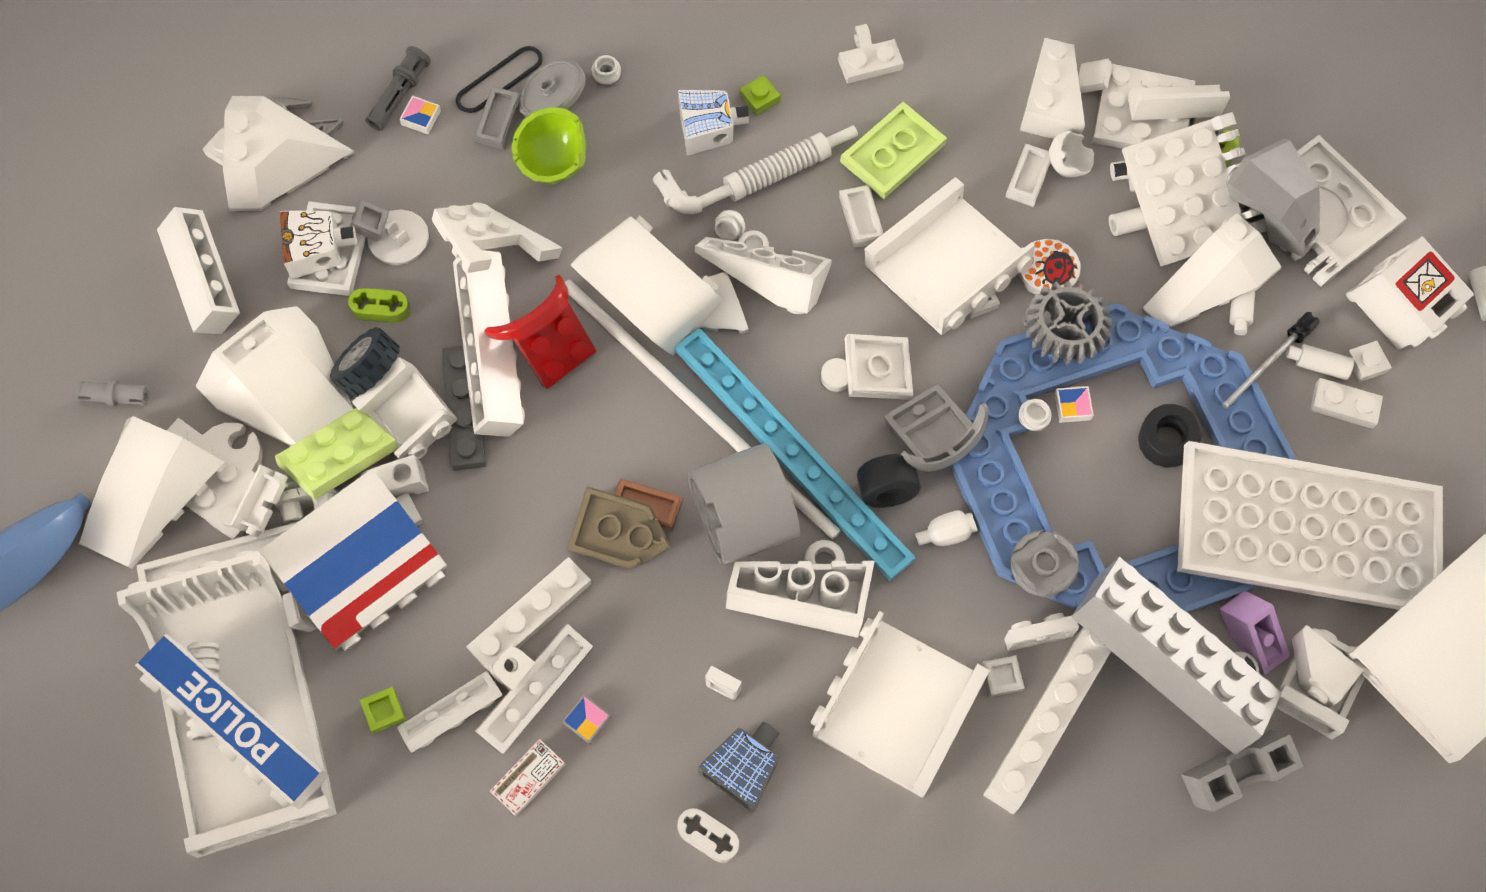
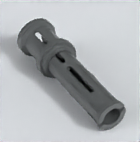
M409 46L406 49V56L400 66H395L393 69L392 81L381 95L369 116L365 119L369 126L378 131L383 130L384 125L408 88L417 85V77L423 68L428 67L431 63L430 57L424 51L414 46Z

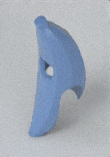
M82 493L77 494L70 500L57 502L40 509L0 532V611L9 607L29 592L57 565L70 548L82 526L85 511L91 507L90 501Z

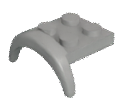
M936 384L884 415L886 425L909 451L910 454L906 451L901 453L906 462L917 470L933 472L956 463L975 448L987 426L988 406L985 403L979 405L978 414L972 423L941 386Z

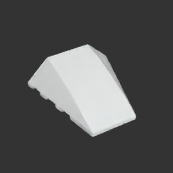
M132 416L126 420L116 449L101 479L79 544L132 569L163 536L161 532L171 520L176 522L185 512L182 508L195 494L200 496L208 487L206 482L216 471L221 473L228 464L183 437Z

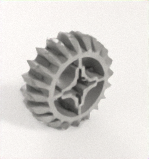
M1070 280L1065 282L1064 287H1061L1056 281L1052 284L1051 289L1044 286L1040 294H1035L1032 297L1031 304L1027 306L1024 327L1028 328L1026 338L1033 339L1032 349L1043 348L1041 351L1042 357L1048 353L1053 355V363L1057 362L1059 358L1064 359L1066 366L1071 363L1073 358L1078 364L1082 363L1085 357L1091 360L1095 357L1097 351L1103 350L1106 344L1105 341L1110 337L1109 329L1112 325V319L1108 318L1110 307H1102L1104 303L1103 297H1093L1095 293L1094 288L1086 292L1083 290L1082 283L1078 284L1077 288H1074ZM1046 311L1051 314L1050 319L1053 322L1049 328L1044 320V313ZM1086 318L1089 320L1092 329L1090 335L1086 333V327L1083 324Z

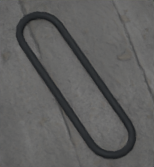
M525 46L515 51L462 89L456 97L458 108L467 113H473L482 109L486 105L487 99L474 108H465L460 103L461 96L520 53L529 50L537 53V63L502 88L508 90L541 65L543 57L540 50L532 46Z

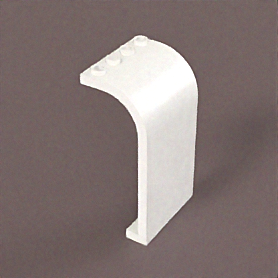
M1486 533L1363 643L1347 655L1350 660L1364 670L1362 675L1448 763L1461 760L1486 737Z
M242 551L235 554L232 559L221 562H204L197 569L187 572H170L165 574L163 579L153 582H135L130 584L128 589L116 592L119 606L128 612L138 623L150 649L166 633L186 651L187 646L193 642L213 641L218 643L220 650L216 654L220 655V660L216 664L220 666V671L216 675L220 677V680L328 774L296 633L293 628L288 627L282 599L283 593L278 580L268 562L258 551ZM160 688L189 837L184 839L186 853L199 858L337 814L329 777L300 809H297L290 803L286 808L281 806L269 795L273 788L263 780L258 785L242 771L247 765L240 758L237 757L232 762L216 748L221 743L217 738L206 741H195L188 738L187 732L191 731V728L187 726V721L191 720V717L187 715V711L179 715L165 702L170 696Z

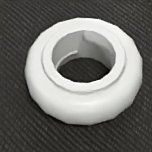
M829 540L814 542L808 547L804 556V561H811V564H817L815 556L822 552L831 554L834 561H845L844 552L840 546Z

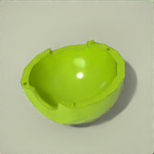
M548 107L537 110L526 117L514 133L511 146L513 160L524 175L538 183L555 185L568 181L584 166L586 140L583 125L577 115L565 108Z

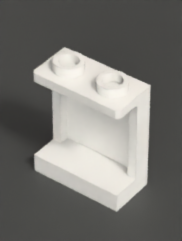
M399 357L375 386L352 401L359 411L368 414L373 421L396 440L398 449L394 454L398 459L415 455L418 459L422 458L427 453L428 447L436 439L447 435L452 428L451 425L458 420L415 366Z
M1313 628L1316 633L1345 656L1356 648L1354 646L1349 647L1338 641L1337 637L1327 630ZM1293 656L1277 688L1282 694L1275 708L1326 737L1334 739L1344 733L1350 721L1346 717L1365 677L1361 674L1344 697L1328 709L1309 698L1307 691L1300 687L1295 656Z

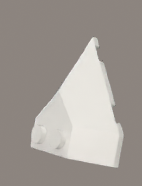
M232 96L224 115L223 173L228 208L230 211H262L271 205V201L284 193L289 194L329 170V166L342 158L347 159L355 154V152L264 96Z

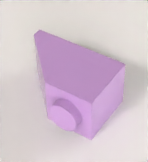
M1243 591L1220 608L1229 636L1243 652L1255 658L1260 673L1266 675L1290 657L1274 606L1271 603L1247 591Z

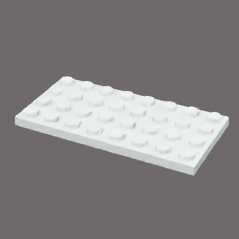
M1188 441L1184 445L1177 572L1400 610L1443 571V486Z

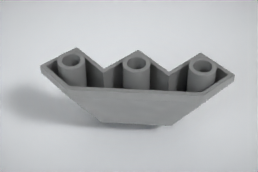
M1284 138L1245 157L1238 167H1234L1230 171L1226 184L1231 199L1264 214L1269 242L1303 257L1320 231L1319 185L1291 141Z

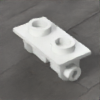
M260 464L230 526L257 538L261 532L265 533L266 530L264 529L273 513L271 508L273 504L277 505L285 487H288V484H286L288 477Z

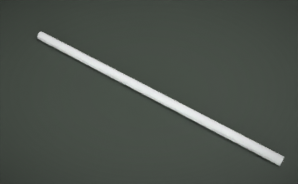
M570 279L565 281L568 287V295L737 452L751 448L747 442ZM786 480L794 505L826 535L834 540L842 530Z

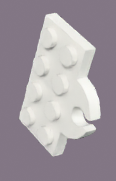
M177 418L167 431L183 437L228 464L221 473L216 471L206 482L208 487L200 496L195 494L185 506L229 539L243 537L246 532L232 527L230 524L259 465L262 464L263 449L260 440L252 432L248 435L247 443L243 448L233 449V441L237 437L244 435L247 431L243 424L222 423L212 427L202 435L180 418Z

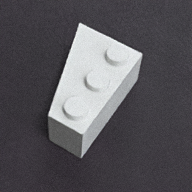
M1044 38L1020 131L1051 139L1067 130L1082 135L1085 121L1074 45Z

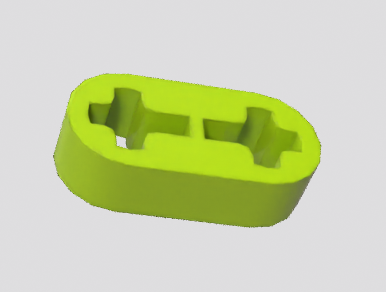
M359 288L353 291L348 299V305L353 315L360 320L398 323L404 321L410 314V305L406 296L396 290ZM367 299L369 304H365L364 309H360L358 304H362ZM395 302H399L400 306L392 312L389 307H393Z

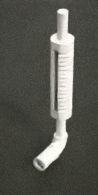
M854 125L828 137L819 132L808 137V139H804L803 142L800 141L798 144L789 146L788 149L785 148L783 151H778V154L774 153L773 156L770 155L768 158H763V161L759 160L752 165L750 164L742 168V170H737V173L733 172L724 176L723 186L699 197L695 195L688 196L685 190L681 191L669 170H662L665 178L658 172L653 177V182L662 193L664 202L668 207H672L675 211L682 214L693 215L702 212V208L728 196L732 201H738L746 197V195L752 194V192L755 193L757 190H761L762 187L765 188L767 185L776 183L777 180L780 181L782 178L791 176L792 173L795 174L797 171L806 169L807 166L810 167L812 164H817V162L830 158L832 155L831 148L857 137L858 132Z

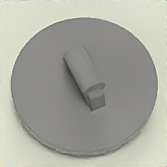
M568 59L556 60L539 68L526 80L519 92L521 93L518 104L520 112L526 118L533 112L548 107L565 108L568 110L577 101L584 89L585 73L578 63Z

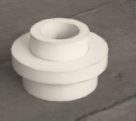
M600 56L592 65V76L600 84H612L621 76V66L612 56Z

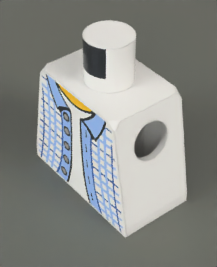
M678 90L679 111L687 155L731 144L733 142V126L749 124L747 105L730 108L728 94L725 91Z

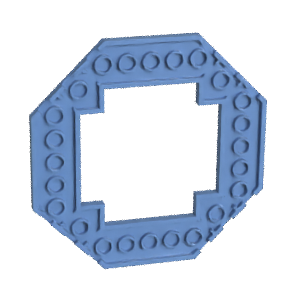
M1118 303L1104 306L1110 307L1108 318L1112 319V325L1109 329L1110 337L1105 341L1106 344L1103 350L1097 351L1095 357L1091 360L1085 357L1084 361L1080 364L1074 358L1067 366L1063 358H1059L1057 362L1053 363V355L1049 353L1042 357L1041 351L1043 348L1032 349L1033 339L1026 338V332L1000 340L966 414L973 423L978 414L979 405L985 403L988 406V422L985 432L971 452L950 465L967 507L973 515L977 530L997 576L1018 584L1012 574L1010 563L1016 544L1023 536L1034 531L1044 530L1043 532H1053L1010 438L1030 431L1020 423L1018 417L1019 409L1027 399L1140 362L1153 389L1179 380L1183 381L1215 446L1297 460L1256 380L1227 409L1222 407V404L1252 375L1242 354L1232 350L1228 353L1212 346V342L1191 333H1187V335L1170 329V325L1147 315L1141 317L1127 311L1128 307ZM1086 318L1083 324L1086 327V333L1090 335L1092 329L1089 320ZM1092 540L1074 545L1078 553L1079 563L1078 574L1072 585L1065 592L1047 598L1074 610L1077 609L1094 580L1105 570ZM1179 544L1126 562L1187 613H1192L1237 597L1243 591L1251 592L1257 586L1177 572Z

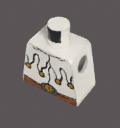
M280 211L283 261L291 279L338 266L341 263L340 247L357 244L355 227L338 228L332 212Z

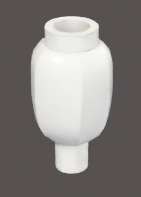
M957 510L933 519L928 526V530L915 533L919 546L931 542L937 546H949L966 541L971 536V533L977 532L972 513L964 514L962 511Z

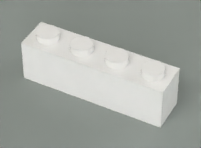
M174 207L157 231L193 333L222 334L240 314L205 215L203 210Z

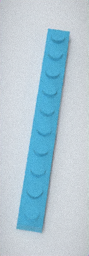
M700 328L675 346V352L761 444L765 443L769 446L778 463L870 561H875L874 566L889 582L915 561L916 557Z

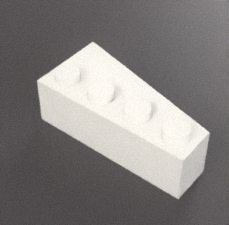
M735 561L727 591L726 609L858 638L875 561H862V564H846V561H832L831 564H811V561H798L797 564H780L779 561Z

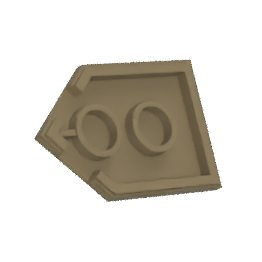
M587 486L567 550L632 569L672 548L650 505Z

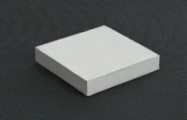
M846 335L844 340L849 397L910 400L913 397L908 337Z

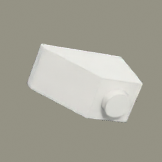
M1307 625L1292 638L1300 687L1307 691L1309 698L1329 709L1344 697L1364 670Z

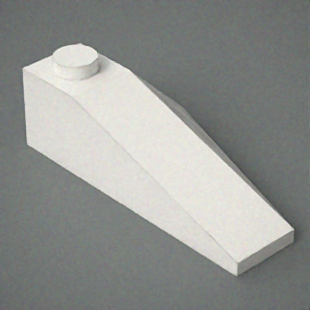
M1236 213L1209 237L1148 301L1142 310L1149 317L1169 324V328H1172L1199 316L1201 312L1212 307L1227 304L1230 302V299L1258 290L1281 269V266L1262 235Z
M705 237L695 245L694 252L777 306L787 308V311L793 314H807L816 305L832 263L831 259L792 250L791 256L776 254L774 247L769 246L753 250L748 249L749 251H747V245L743 242Z

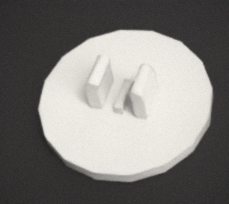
M399 209L389 211L378 242L370 238L367 239L368 247L375 258L385 264L398 266L409 264L418 259L427 249L430 238L428 226L422 217L412 211Z

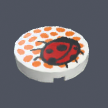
M1042 239L1034 241V261L1032 266L1025 273H1018L1019 278L1025 284L1024 287L1033 294H1040L1044 286L1051 289L1052 284L1056 281L1061 287H1064L1065 282L1070 280L1072 287H1074L1080 276L1081 264L1073 249L1059 240Z

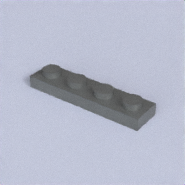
M463 346L442 348L446 402L448 408L458 419L451 425L452 428L449 432L453 471L486 467L483 435L474 434Z

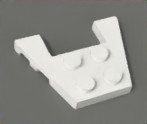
M476 202L472 205H452L448 208L434 209L432 222L443 239L452 243V253L455 258L461 257L463 261L461 267L466 273L489 270L492 258L482 251L486 249L519 245L538 262L558 259L560 256L561 246L495 211L486 204Z

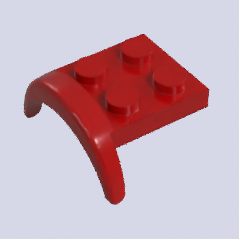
M560 275L555 276L556 284L550 295L534 310L513 322L496 327H487L484 330L486 335L492 339H514L540 384L546 389L550 388L596 352L594 345L568 302V287Z

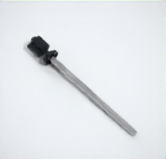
M1306 312L1295 325L1287 330L1289 338L1222 404V407L1227 409L1293 342L1302 343L1304 338L1320 323L1319 318L1313 317L1312 312Z

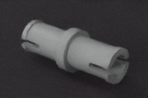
M79 381L76 396H78L77 400L79 402L107 403L108 406H117L118 403L146 406L149 391L147 385L119 384L118 381H109L108 383Z

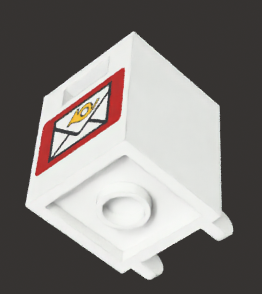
M1423 236L1388 256L1357 286L1346 293L1348 300L1356 302L1398 350L1410 344L1416 347L1428 337L1433 339L1447 328L1445 322L1449 318L1452 320L1458 317L1468 308L1465 303L1474 295Z

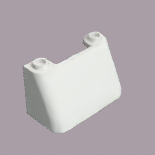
M640 215L636 220L629 216L582 252L571 263V266L654 343L674 356L676 354L675 346L697 330L724 299L716 293L720 287L707 275L702 279L698 277L650 234L653 227Z

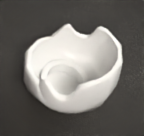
M1067 130L1057 134L1053 139L1049 149V159L1055 171L1060 175L1071 178L1083 176L1091 172L1094 166V151L1092 148L1083 146V135Z

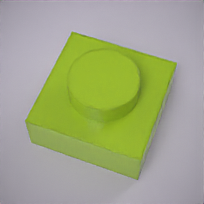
M765 75L739 88L740 97L756 116L778 104L781 100V95Z
M393 686L360 700L373 734L407 721Z

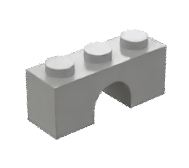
M1270 730L1237 755H1234L1229 750L1182 773L1181 776L1194 806L1215 812L1243 798L1240 790L1243 787L1263 780L1275 782L1303 768L1304 764L1291 735Z

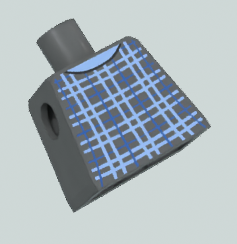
M762 722L752 736L741 728L736 729L701 763L699 774L753 813L778 764L779 756L769 748L778 737L779 732L766 722Z

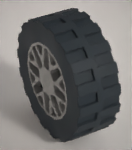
M380 327L369 329L353 341L338 358L331 370L330 380L350 398H356L375 386L384 377L386 372L390 370L392 364L397 359L400 346Z

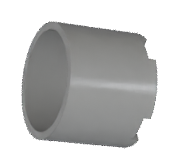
M762 443L699 466L687 473L695 506L699 509L706 529V536L720 564L733 563L800 537V525L792 495L779 463L767 444Z

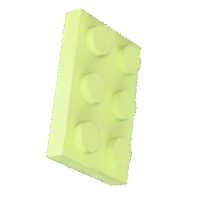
M902 102L841 155L840 162L866 185H869L880 197L885 199L945 146L947 137L905 102Z
M355 408L277 454L275 458L277 465L316 500L398 448L396 440L367 414Z

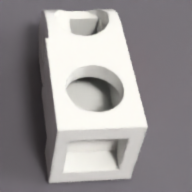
M415 455L371 468L395 498L407 492L408 494L415 493L416 495L429 492L423 464ZM366 470V471H364L363 473H361L360 477H361L362 475H364L366 472H368L369 470Z

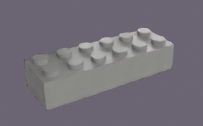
M1118 557L1094 580L1072 615V618L1234 755H1237L1263 736L1282 692L1249 666L1244 659L1225 646L1215 635L1211 634L1194 620L1189 613L1170 600L1160 589L1156 588L1139 574L1134 567Z

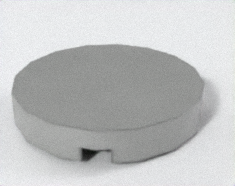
M1044 530L1034 531L1023 536L1016 544L1010 560L1011 571L1018 585L1028 593L1039 597H1054L1065 592L1075 581L1078 574V553L1072 543L1063 535L1056 532H1043Z

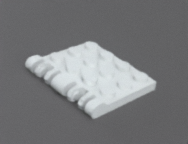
M1233 112L1122 149L1160 267L1191 257L1214 232L1236 213L1244 220L1263 214L1253 208L1241 213L1239 203L1229 196L1226 180L1230 171L1234 167H1238L1240 163L1226 167L1225 161L1243 156L1246 152L1244 147H1239L1222 155L1219 143L1232 141L1240 136L1238 129L1216 136L1215 132L1237 124ZM1265 219L1250 223L1259 233L1267 231Z
M1318 135L1297 152L1319 185L1320 231L1306 251L1307 253L1312 248L1319 256L1312 259L1306 265L1304 271L1310 275L1326 262L1327 265L1312 278L1322 288L1345 268L1401 226L1407 218ZM1239 203V206L1243 211L1248 208V206ZM1280 247L1284 252H1287V251H1288V250H1286V249ZM1292 253L1290 256L1294 261L1302 258L1295 253Z

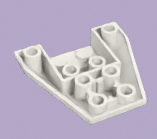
M297 306L264 311L212 352L196 384V388L218 411L290 447L353 410L348 395L330 380L334 363L318 327Z

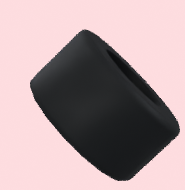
M1176 404L1161 405L1147 415L1138 435L1140 450L1145 458L1155 465L1165 468L1178 467L1183 464L1184 445L1188 441L1200 443L1202 437L1201 423L1196 415L1186 407ZM1160 427L1175 429L1182 437L1181 443L1179 445L1165 443L1158 436V430Z
M889 454L873 458L865 462L857 472L862 500L871 507L884 508L903 504L918 495L921 489L917 469L910 466L901 454Z

